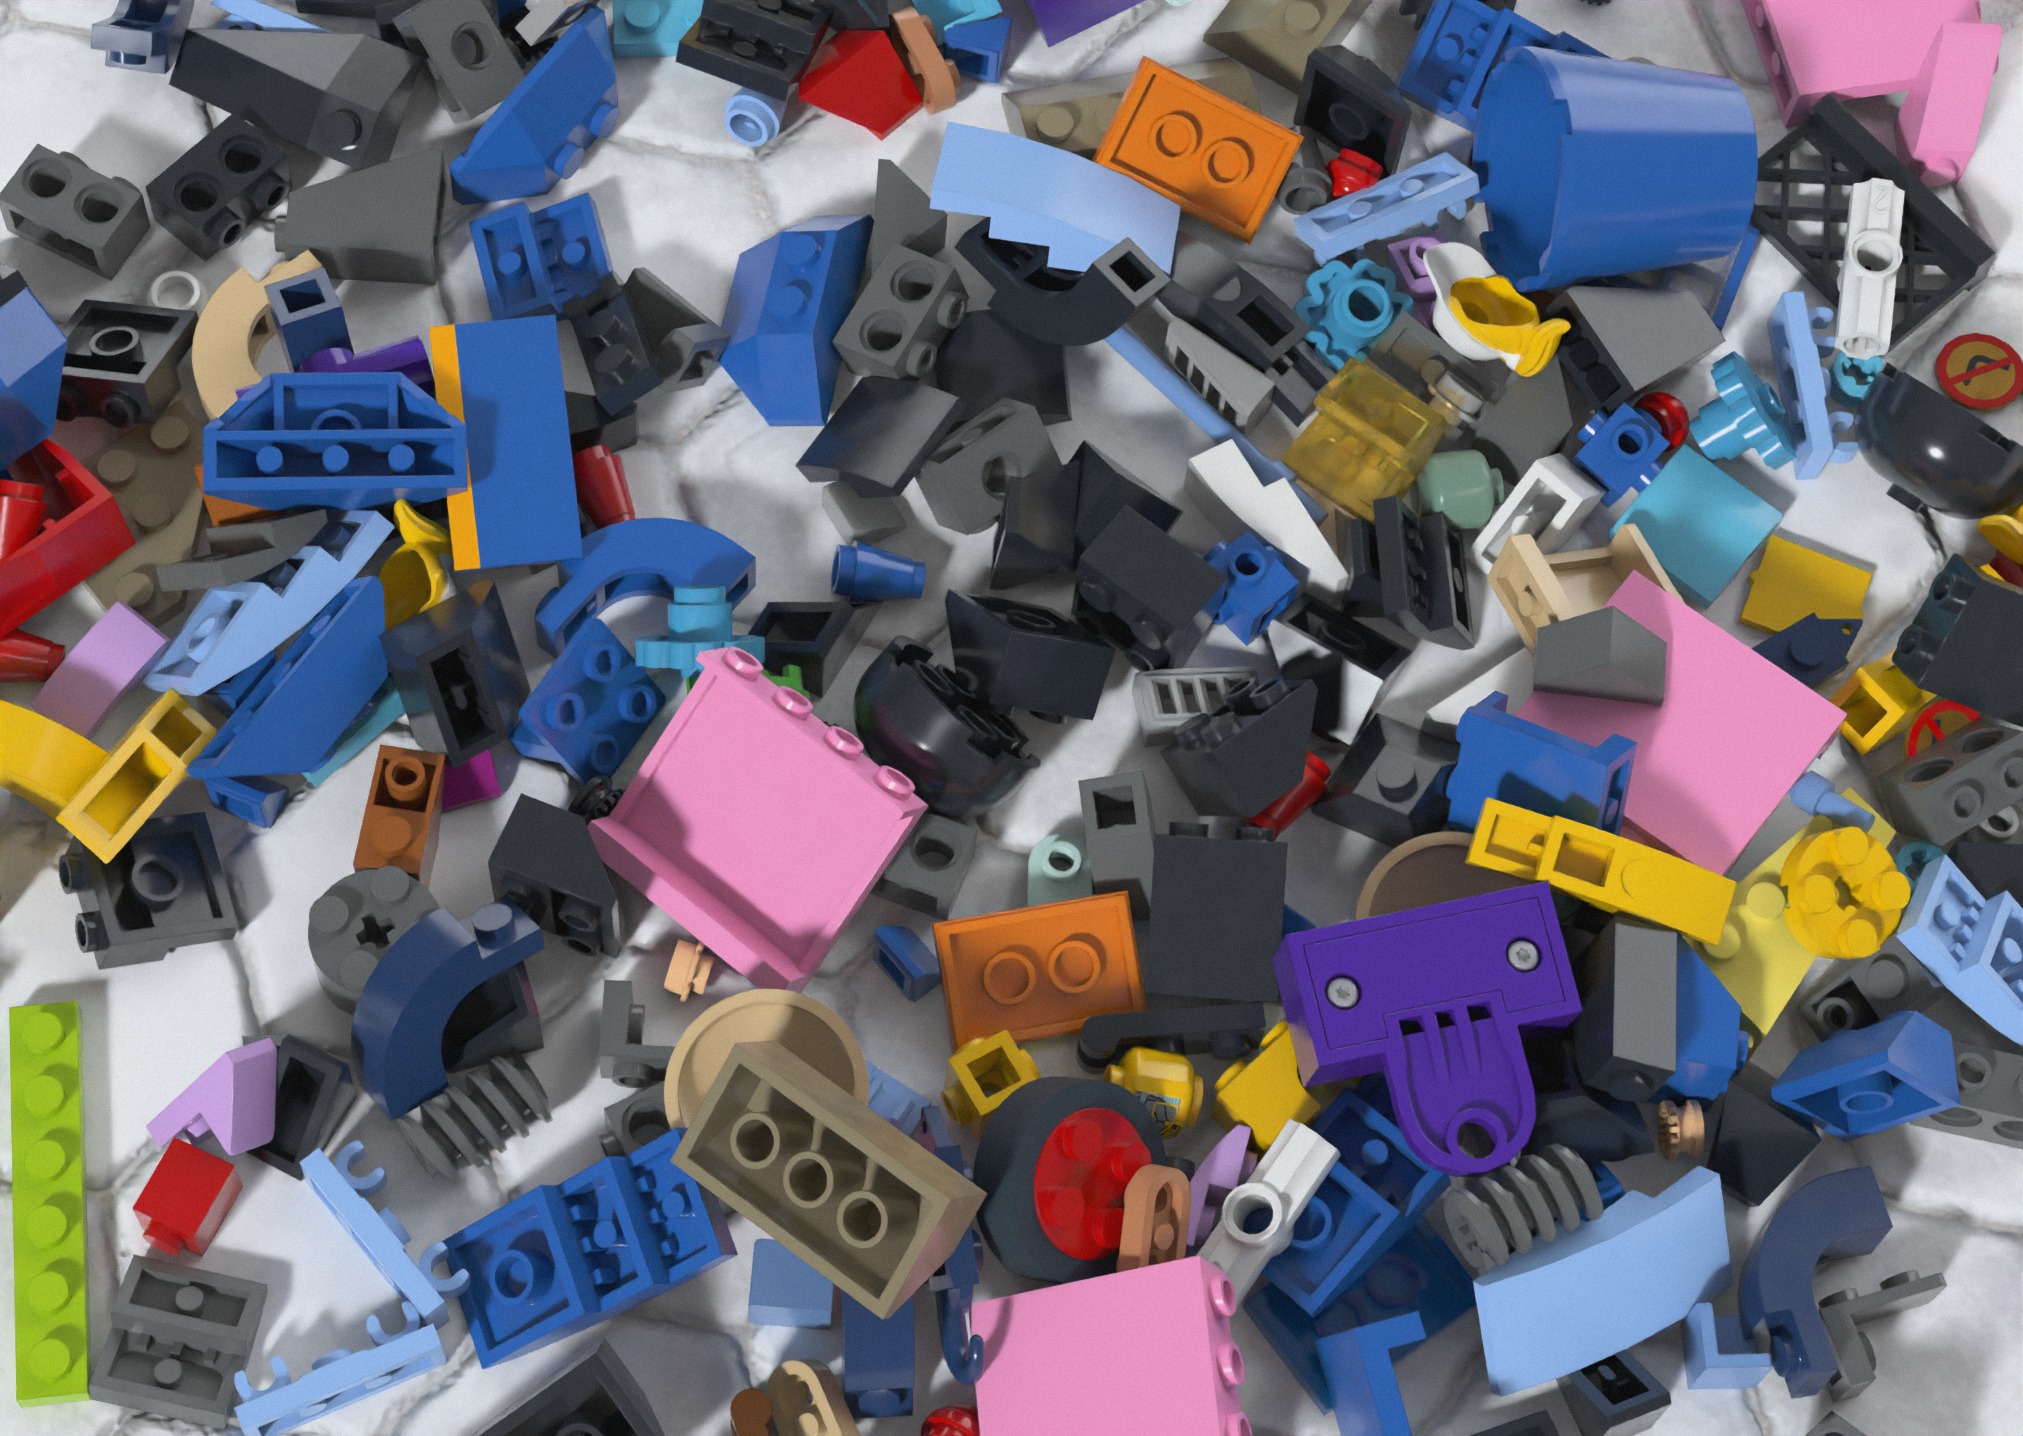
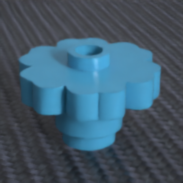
M1364 258L1359 260L1351 269L1341 261H1330L1322 270H1318L1308 277L1303 285L1305 297L1300 299L1292 309L1312 329L1303 340L1342 381L1347 380L1353 375L1404 310L1414 317L1412 314L1414 309L1412 297L1406 293L1394 291L1396 287L1394 272L1388 268L1379 267L1370 259Z
M1735 351L1713 363L1714 369L1711 370V375L1720 396L1699 408V416L1689 421L1690 430L1707 458L1713 463L1724 457L1732 460L1747 450L1755 448L1763 462L1773 470H1777L1797 458L1795 454L1798 450L1790 428L1782 418V415L1785 414L1784 406L1770 384L1767 382L1763 383L1757 374H1753L1745 359Z
M725 586L674 587V602L668 603V635L644 636L636 639L635 664L636 666L646 668L681 669L682 678H699L705 669L696 660L700 651L734 646L748 652L762 664L765 663V637L732 635V602H726Z

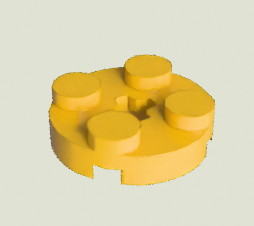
M1849 826L1806 836L1791 850L1781 872L1780 887L1788 886L1787 897L1790 907L1782 908L1786 924L1796 940L1805 949L1818 957L1849 960L1868 957L1880 950V945L1893 936L1901 917V909L1910 900L1911 889L1909 881L1905 875L1897 871L1896 865L1888 851L1880 842L1858 827ZM1836 881L1844 882L1849 891L1848 905L1841 906L1840 908L1836 903L1840 894L1834 886Z

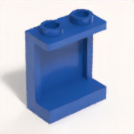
M1494 691L1475 706H1470L1465 710L1456 731V740L1461 743L1458 764L1449 778L1446 789L1447 798L1451 799L1447 821L1448 826L1465 833L1474 834L1483 802L1489 797L1551 818L1557 815L1617 836L1620 835L1637 742L1613 734L1598 747H1593L1506 713L1508 695L1498 691Z
M1419 1311L1314 1340L1341 1436H1412L1388 1349L1426 1339Z

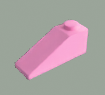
M1942 22L1894 121L1897 159L1924 185L1942 186L1958 184L1974 153L2003 36L2002 24Z

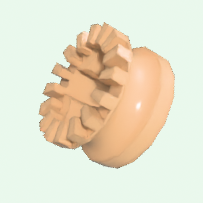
M1686 1099L1682 1107H1676L1671 1100H1662L1659 1104L1660 1108H1658L1659 1117H1657V1123L1663 1125V1127L1657 1128V1133H1664V1136L1658 1138L1663 1158L1665 1160H1675L1678 1153L1685 1152L1690 1159H1700L1704 1150L1705 1130L1703 1113L1698 1100Z

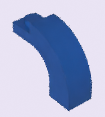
M641 518L609 525L581 539L583 560L557 563L559 587L551 589L542 598L535 610L534 620L537 644L557 660L587 618H597L611 605L636 596H659L674 601V587L725 586L726 602H732L733 612L756 586V557L723 534L693 522L669 518Z

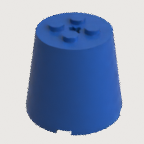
M1515 46L1504 52L1506 65L1503 69L1491 70L1478 108L1473 141L1472 171L1478 175L1480 193L1473 196V203H1485L1489 231H1483L1479 236L1485 259L1497 275L1505 276L1511 281L1517 293L1539 291L1722 258L1735 250L1747 230L1753 211L1758 177V150L1750 107L1742 90L1732 79L1721 75L1534 46Z

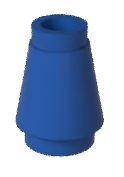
M856 540L853 541L852 546L838 544L832 565L831 593L845 596L846 602L920 599L925 583V562L913 561L911 558Z

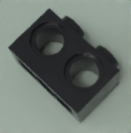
M233 112L146 186V191L154 220L206 262L220 249H227L234 245L242 236L245 228L264 211H271L278 207L293 186L286 153ZM244 170H254L252 172L245 174L239 173ZM201 207H211L205 211H194Z

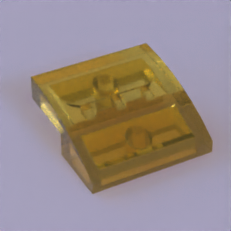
M1351 356L1313 401L1318 415L1280 460L1298 476L1299 480L1354 517H1361L1375 525L1373 500L1397 495L1401 500L1404 498L1433 452L1447 424V420L1444 415Z

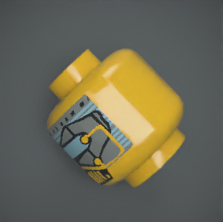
M1135 1046L1124 1053L1118 1066L1110 1064L1107 1066L1102 1081L1120 1085L1138 1097L1151 1113L1162 1139L1176 1137L1184 1126L1192 1127L1197 1121L1203 1098V1078L1199 1074H1194L1192 1063L1186 1056Z

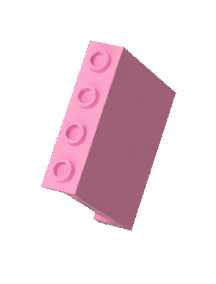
M1741 0L1785 128L1796 127L1805 121L1810 115L1811 108L1827 94H1830L1837 101L1909 91L1942 22L1982 23L1980 20L1981 8L1979 0ZM1997 56V60H1996V64H1995V69H1994L1993 75H1994V74L1997 72V70H1998V65H1999V57H1998V56Z
M1633 570L1603 608L1615 606L1667 642L1665 691L1662 706L1534 691L1514 716L1593 747H1598L1613 734L1637 742L1619 836L1725 876L1816 758L1820 760L1832 745L1847 713Z
M734 646L700 651L696 660L705 667L700 677L611 814L607 817L591 820L587 828L601 861L759 989H782L802 993L929 805L913 793L915 786L904 774L889 766L879 767L862 753L864 745L857 737L841 727H829L811 713L813 705L806 697L792 688L786 686L778 687L762 675V664L751 654Z
M1199 1255L972 1303L968 1310L971 1337L975 1334L980 1335L983 1338L985 1349L983 1376L975 1384L980 1436H1252L1249 1420L1246 1414L1240 1411L1237 1385L1244 1382L1245 1372L1241 1352L1237 1344L1232 1342L1229 1316L1234 1315L1236 1312L1234 1288L1227 1274H1224L1221 1269Z

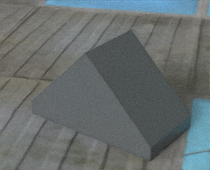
M878 159L871 278L893 243L932 257L945 247L948 214L944 210L930 209L931 198L890 159Z
M1609 606L1539 627L1536 633L1533 691L1662 706L1665 691L1667 642L1615 606Z

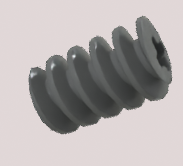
M511 1046V1054L514 1066L500 1056H495L489 1060L488 1068L491 1081L476 1070L466 1074V1086L469 1096L453 1085L444 1088L443 1100L446 1111L431 1100H426L420 1104L422 1126L408 1115H402L397 1119L398 1126L408 1145L432 1178H434L435 1173L440 1171L454 1183L460 1181L461 1176L457 1159L461 1156L477 1168L483 1166L484 1161L480 1144L485 1141L500 1153L506 1151L507 1147L503 1134V1129L506 1127H510L523 1138L528 1137L530 1132L525 1115L529 1112H532L547 1124L553 1120L548 1098L542 1085L523 1056L513 1046Z
M1558 1143L1544 1146L1538 1156L1532 1154L1519 1158L1515 1168L1503 1166L1496 1169L1491 1179L1482 1177L1473 1180L1468 1187V1191L1463 1188L1454 1189L1444 1199V1215L1454 1242L1468 1263L1473 1268L1478 1269L1482 1265L1481 1253L1486 1252L1488 1257L1497 1266L1507 1264L1509 1253L1506 1241L1508 1240L1520 1254L1526 1255L1530 1253L1533 1248L1532 1237L1529 1231L1531 1229L1544 1243L1554 1241L1557 1235L1554 1218L1557 1219L1565 1230L1570 1232L1577 1230L1580 1225L1577 1207L1590 1220L1602 1218L1604 1212L1602 1200L1589 1167L1575 1150Z

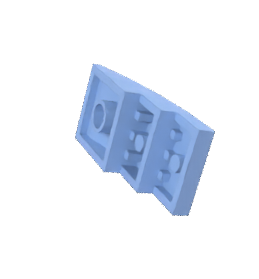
M948 121L930 199V209L991 217L989 238L1050 246L1047 267L1086 272L1095 260L1126 237H1129L1170 278L1181 206L1126 175L1066 150L1010 133Z
M326 510L328 522L312 540L290 558L245 582L242 581L226 587L209 588L141 683L153 691L167 692L172 688L178 694L199 696L253 665L301 629L358 574L395 526L377 511Z
M1944 854L1925 865L1896 937L1942 985L1992 1027L2023 1047V909L2007 890L1986 901L1951 859Z
M1698 1165L1655 1198L1633 1189L1605 1209L1602 1218L1590 1220L1589 1222L1580 1219L1579 1228L1573 1232L1565 1230L1556 1221L1554 1223L1557 1235L1554 1241L1544 1243L1536 1235L1532 1238L1533 1248L1530 1253L1526 1255L1520 1254L1516 1250L1509 1255L1507 1264L1503 1266L1495 1265L1474 1280L1473 1285L1490 1390L1492 1393L1503 1397L1580 1370L1628 1349L1685 1318L1696 1303H1707L1732 1286L1733 1277L1720 1174Z

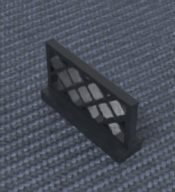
M1827 94L1811 108L1810 115L1805 121L1758 158L1757 181L1781 182L1780 206L1756 205L1754 203L1749 223L1755 229L1760 230V234L1838 309L1840 291L1838 290L1837 283L1829 276V260L1843 261L1844 247L1830 246V222L1847 223L1848 210L1831 209V185L1853 186L1854 183H1863L1871 178L1892 180L1897 188L1904 190L1901 231L1906 235V250H1902L1903 259L1901 264H1905V289L1895 288L1894 296L1895 302H1904V320L1891 330L1890 346L1886 353L1887 355L1962 291L1967 290L1970 292L1982 282L1988 274L1996 252L1830 94ZM1807 140L1824 156L1823 171L1790 169V153ZM1782 160L1781 169L1772 168ZM1832 165H1833L1838 171H1832ZM1789 183L1823 184L1822 208L1789 207ZM1772 219L1780 220V225L1778 226ZM1788 220L1822 222L1821 246L1797 245L1787 235ZM1915 245H1916L1921 251H1914V250H1915ZM1813 259H1820V266ZM1914 264L1938 266L1952 280L1940 290L1914 289ZM1866 265L1863 266L1865 269L1871 271V267ZM1913 303H1924L1913 312Z

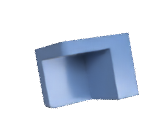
M757 1239L754 1243L749 1293V1323L830 1330L834 1283L775 1239Z
M1696 1303L1680 1323L1688 1390L1755 1388L1773 1369L1771 1354H1757L1756 1338L1744 1339L1739 1315L1714 1316L1712 1303Z

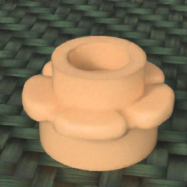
M681 939L678 940L665 979L663 990L681 995V1002L687 1001L690 991L703 995L715 957L703 953L705 944L700 940L698 945Z

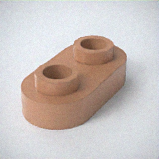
M912 6L889 13V40L924 101V109L928 114L933 115L955 107L956 94L962 91L961 78L954 62L950 58L944 60L937 48L936 32L928 15H919Z
M1156 1164L1145 1165L1134 1174L1125 1190L1120 1252L1116 1266L1117 1273L1185 1258L1191 1207L1189 1181L1186 1175L1179 1169Z

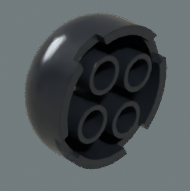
M1884 363L1858 405L1855 416V437L1860 453L1868 465L1876 473L1892 483L1886 494L1915 513H1918L1922 505L1926 504L1943 515L1964 520L1981 519L1994 515L2008 507L2023 491V446L2012 439L2009 440L1977 416L1906 372L1902 373L1890 363Z
M903 635L895 636L863 673L855 691L853 702L854 725L865 751L879 767H892L909 778L915 786L913 793L928 804V808L951 816L969 817L982 815L1002 806L1016 794L1041 765V760L1036 756L1030 754L1026 757L1022 751L1029 738L1011 716L996 714L978 706V696L957 682L954 671L943 664H938L935 667L928 662L934 655L931 648L910 637Z

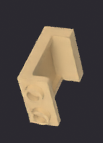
M1635 523L1622 524L1612 542L1606 547L1547 555L1541 553L1530 533L1509 536L1486 577L1534 660L1536 633L1539 627L1602 609L1633 570L1684 603L1681 595L1673 586Z

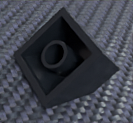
M948 589L945 606L956 680L978 696V706L1005 716H1012L1015 708L1029 710L1031 715L1055 724H1065L1067 716L1087 720L1094 719L1116 648L1051 607Z

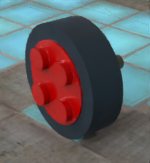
M1053 1076L1039 1078L1026 1083L1012 1092L1000 1104L987 1123L980 1139L974 1161L973 1182L987 1193L976 1213L979 1228L990 1250L1004 1266L1022 1277L1056 1284H1066L1117 1273L1116 1266L1120 1252L1126 1187L1134 1174L1145 1165L1156 1164L1167 1167L1166 1153L1161 1134L1146 1106L1129 1090L1112 1082Z

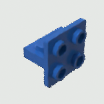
M589 617L520 708L519 717L521 719L507 740L520 755L561 763L583 787L588 781L601 773H605L612 778L665 704L666 695L641 666H636L633 656L601 619Z

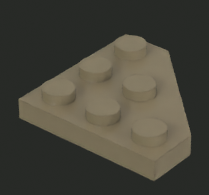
M180 400L167 407L155 424H140L80 462L114 496L136 543L81 583L105 613L117 601H123L156 628L184 611L189 591L161 592L156 567L193 558L194 554H197L206 513L205 502L192 466L203 462V428Z

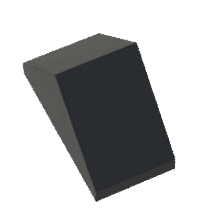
M1627 1349L1568 1375L1556 1378V1382L1582 1436H1633L1650 1429L1672 1404L1669 1391Z

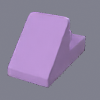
M270 1037L225 1052L149 1122L146 1128L159 1148L169 1146L174 1137L182 1141L188 1139L191 1145L194 1146L215 1135L224 1150L229 1155L234 1156L269 1143L273 1139L275 1131L277 1048Z

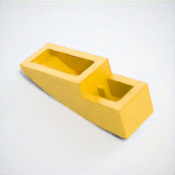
M170 688L155 700L84 781L55 819L107 864L188 773L185 769L202 752L217 734L218 730L178 693Z

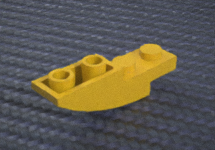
M1489 797L1483 802L1465 860L1466 864L1525 883L1536 884L1548 881L1551 891L1588 902L1590 907L1634 921L1675 931L1684 937L1713 946H1718L1737 884V882L1715 872L1629 839L1557 815L1551 818Z

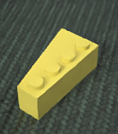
M1849 787L1841 796L1875 816L1873 826L1867 834L1875 838L1886 849L1896 831ZM1822 814L1814 817L1736 885L1718 946L1682 936L1741 1006L1739 1030L1746 1031L1749 1035L1747 1060L1752 1057L1817 957L1805 949L1789 930L1782 909L1790 907L1787 897L1788 886L1780 887L1783 865L1787 856L1798 842L1812 834L1844 828ZM1836 881L1834 886L1840 893L1836 903L1840 908L1841 906L1848 905L1849 891L1844 882Z

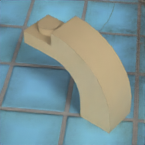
M306 250L291 261L286 260L278 263L258 283L244 267H241L219 286L204 307L193 337L192 368L208 424L216 417L219 418L237 401L236 389L259 383L263 379L255 370L257 359L266 343L277 334L264 286L322 268L323 265L309 250Z

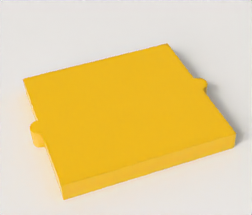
M1771 535L1758 569L1751 571L1747 578V583L1751 588L1738 623L1774 636L1813 612L1818 619L1863 620L1864 613L1860 608L1873 574ZM1842 629L1845 634H1850L1849 630Z

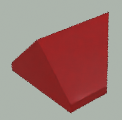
M841 29L818 48L799 82L800 100L867 128L881 141L921 110L924 103L884 31Z

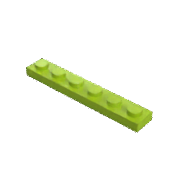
M78 1001L9 1007L16 1401L21 1408L91 1400L89 1393V1382L91 1380L82 1010Z

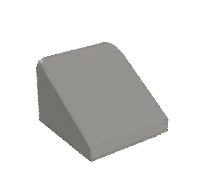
M847 481L832 482L822 487V507L848 546H852L854 540L872 545L906 528V521L890 497L861 498Z

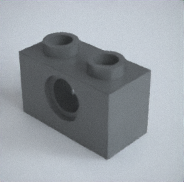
M422 0L392 19L410 51L423 56L420 67L454 124L473 120L500 103L526 77L522 71L526 68V63L520 50L509 38L504 39L492 20L495 16V11L490 0ZM460 33L468 35L475 44L476 55L471 64L462 61L456 52L455 43Z
M1003 397L943 438L914 477L938 525L969 535L983 532L998 521V514L1001 510L1010 476L1026 477L1061 466L1062 463L1035 406ZM992 461V473L985 482V470L989 462Z

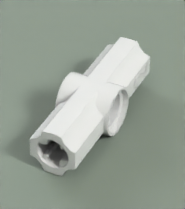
M1871 178L1863 183H1854L1850 192L1843 264L1837 277L1840 295L1834 343L1835 348L1841 349L1846 357L1868 360L1873 356L1886 355L1890 346L1896 276L1903 259L1900 235L1905 191L1897 188L1892 180ZM1866 265V266L1872 267V268H1874V269L1877 270V271H1874V272H1873V271L1867 270V269H1865L1863 266Z
M1291 1119L1288 1120L1247 1182L1236 1187L1226 1197L1222 1206V1219L1196 1255L1203 1257L1221 1269L1224 1274L1228 1275L1235 1292L1236 1309L1271 1257L1281 1254L1289 1246L1294 1235V1223L1341 1155L1337 1148L1328 1143L1319 1134L1302 1123H1297ZM1258 1208L1273 1210V1219L1265 1231L1258 1234L1243 1232V1223L1251 1211Z

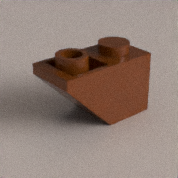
M380 744L353 861L355 873L378 869L383 866H397L403 869L408 876L419 881L427 889L429 888L439 840L446 766L445 754Z

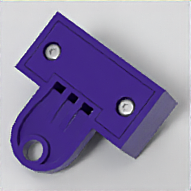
M1548 881L1286 934L1272 958L1303 1088L1384 1071L1397 1124L1409 1149L1428 1167L1453 1177H1481L1508 1164L1528 1142L1536 1120L1535 1091L1522 1042L1561 1034L1582 1012ZM1467 1123L1483 1126L1489 1132L1492 1139L1490 1155L1474 1159L1464 1154L1457 1143L1459 1127Z

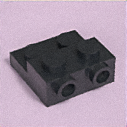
M85 299L62 328V332L68 338L64 358L56 419L70 422L76 417L104 418L110 425L121 429L129 428L133 424H155L181 389L176 367L193 344V337L199 320L197 311Z
M205 812L147 819L107 864L75 836H73L66 854L60 856L59 878L63 891L66 894L77 893L82 913H78L75 920L78 946L83 953L94 952L99 970L162 961L169 948L230 940L234 938L239 929Z

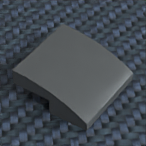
M1404 310L1330 403L1329 407L1408 469L1418 471L1424 457L1433 453L1448 452L1470 424L1462 420L1458 427H1455L1437 415L1428 405L1435 397V395L1429 392L1428 384L1430 382L1437 384L1448 371L1474 388L1484 398L1485 402L1493 395L1500 384Z
M325 509L283 513L206 528L211 553L157 566L156 570L161 592L226 587L260 575L290 558L312 540L328 522Z
M133 1255L111 1309V1331L89 1382L90 1399L226 1430L238 1396L234 1382L235 1373L241 1370L244 1373L246 1371L268 1293L267 1284Z

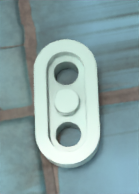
M1056 834L1045 837L1034 846L1030 853L1027 868L1026 907L1093 895V876L1088 850L1084 843L1069 835ZM1056 857H1063L1071 862L1072 867L1066 871H1058L1050 865V861Z

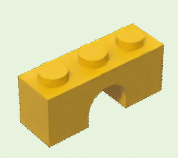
M1286 1018L1281 1020L1262 1040L1260 1046L1265 1051L1248 1066L1242 1060L1237 1061L1220 1077L1214 1086L1218 1094L1210 1116L1227 1133L1238 1124L1250 1127L1251 1131L1246 1150L1258 1153V1163L1265 1156L1289 1119L1302 1123L1310 1129L1316 1122L1322 1107L1304 1090L1297 1074L1299 1068ZM1366 1075L1351 1079L1358 1085Z

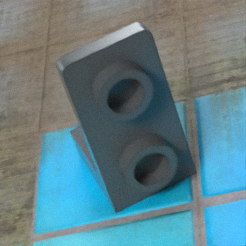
M645 267L633 269L625 285L632 295L651 350L659 359L657 367L663 383L657 387L665 393H671L703 386L729 342L731 335Z
M604 981L598 1057L601 1078L612 1079L613 1083L622 1087L643 1088L650 1086L652 1081H665L669 1060L675 1047L642 1045L645 1005L633 1004L632 981Z
M1910 1270L1882 1281L1879 1284L1881 1291L1859 1297L1855 1288L1846 1289L1829 1295L1818 1302L1820 1308L1818 1312L1839 1368L1826 1383L1833 1403L1859 1396L1876 1379L1874 1374L1876 1358L1873 1347L1868 1337L1863 1332H1857L1855 1326L1932 1302L1947 1287L1942 1273L1920 1278L1917 1270Z

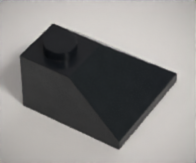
M1343 45L1314 48L1307 58L1293 124L1313 129L1317 135V140L1338 154L1341 149H1349L1377 162L1384 169L1379 181L1396 174L1412 111L1391 78L1382 72L1373 61L1364 56L1356 55Z
M1306 592L1299 595L1272 618L1267 628L1284 679H1312L1316 685L1318 694L1311 731L1318 737L1332 743L1343 741L1351 745L1362 734L1413 652Z
M1376 712L1326 783L1328 790L1310 806L1312 814L1393 848L1418 836L1439 832L1448 820L1451 799L1447 798L1446 789L1449 778L1458 764L1461 746Z

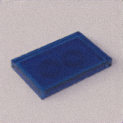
M1422 1215L1373 1265L1315 1318L1307 1314L1272 1283H1269L1245 1300L1242 1308L1317 1408L1326 1416L1333 1411V1406L1314 1340L1419 1311L1426 1339L1388 1349L1392 1367H1394L1477 1307L1473 1285L1474 1280Z

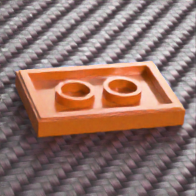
M1143 55L1091 161L1132 178L1180 205L1181 211L1250 245L1304 136Z
M1126 890L931 923L953 1054L963 1045L975 1039H988L1007 1029L1015 1044L1080 1033L1084 1022L1091 1016L1147 1011L1128 891Z

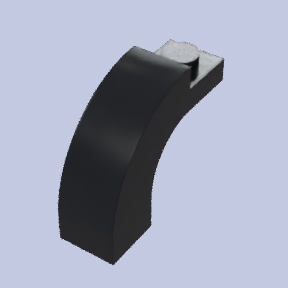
M986 217L966 231L954 247L996 290L987 306L1021 332L1036 339L1062 346L1088 345L1109 337L1152 304L1171 282V279L1129 237H1126L1095 260L1086 272L1047 267L1048 255L1036 244L989 238L991 217Z

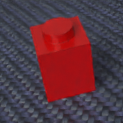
M174 1137L132 1208L142 1229L145 1230L142 1237L153 1246L172 1255L178 1256L182 1249H186L203 1257L241 1192L243 1185L235 1165Z

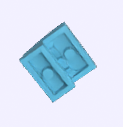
M1684 444L1655 479L1634 500L1610 530L1607 538L1612 541L1622 524L1635 523L1673 586L1707 610L1735 580L1746 561L1776 530L1784 514Z

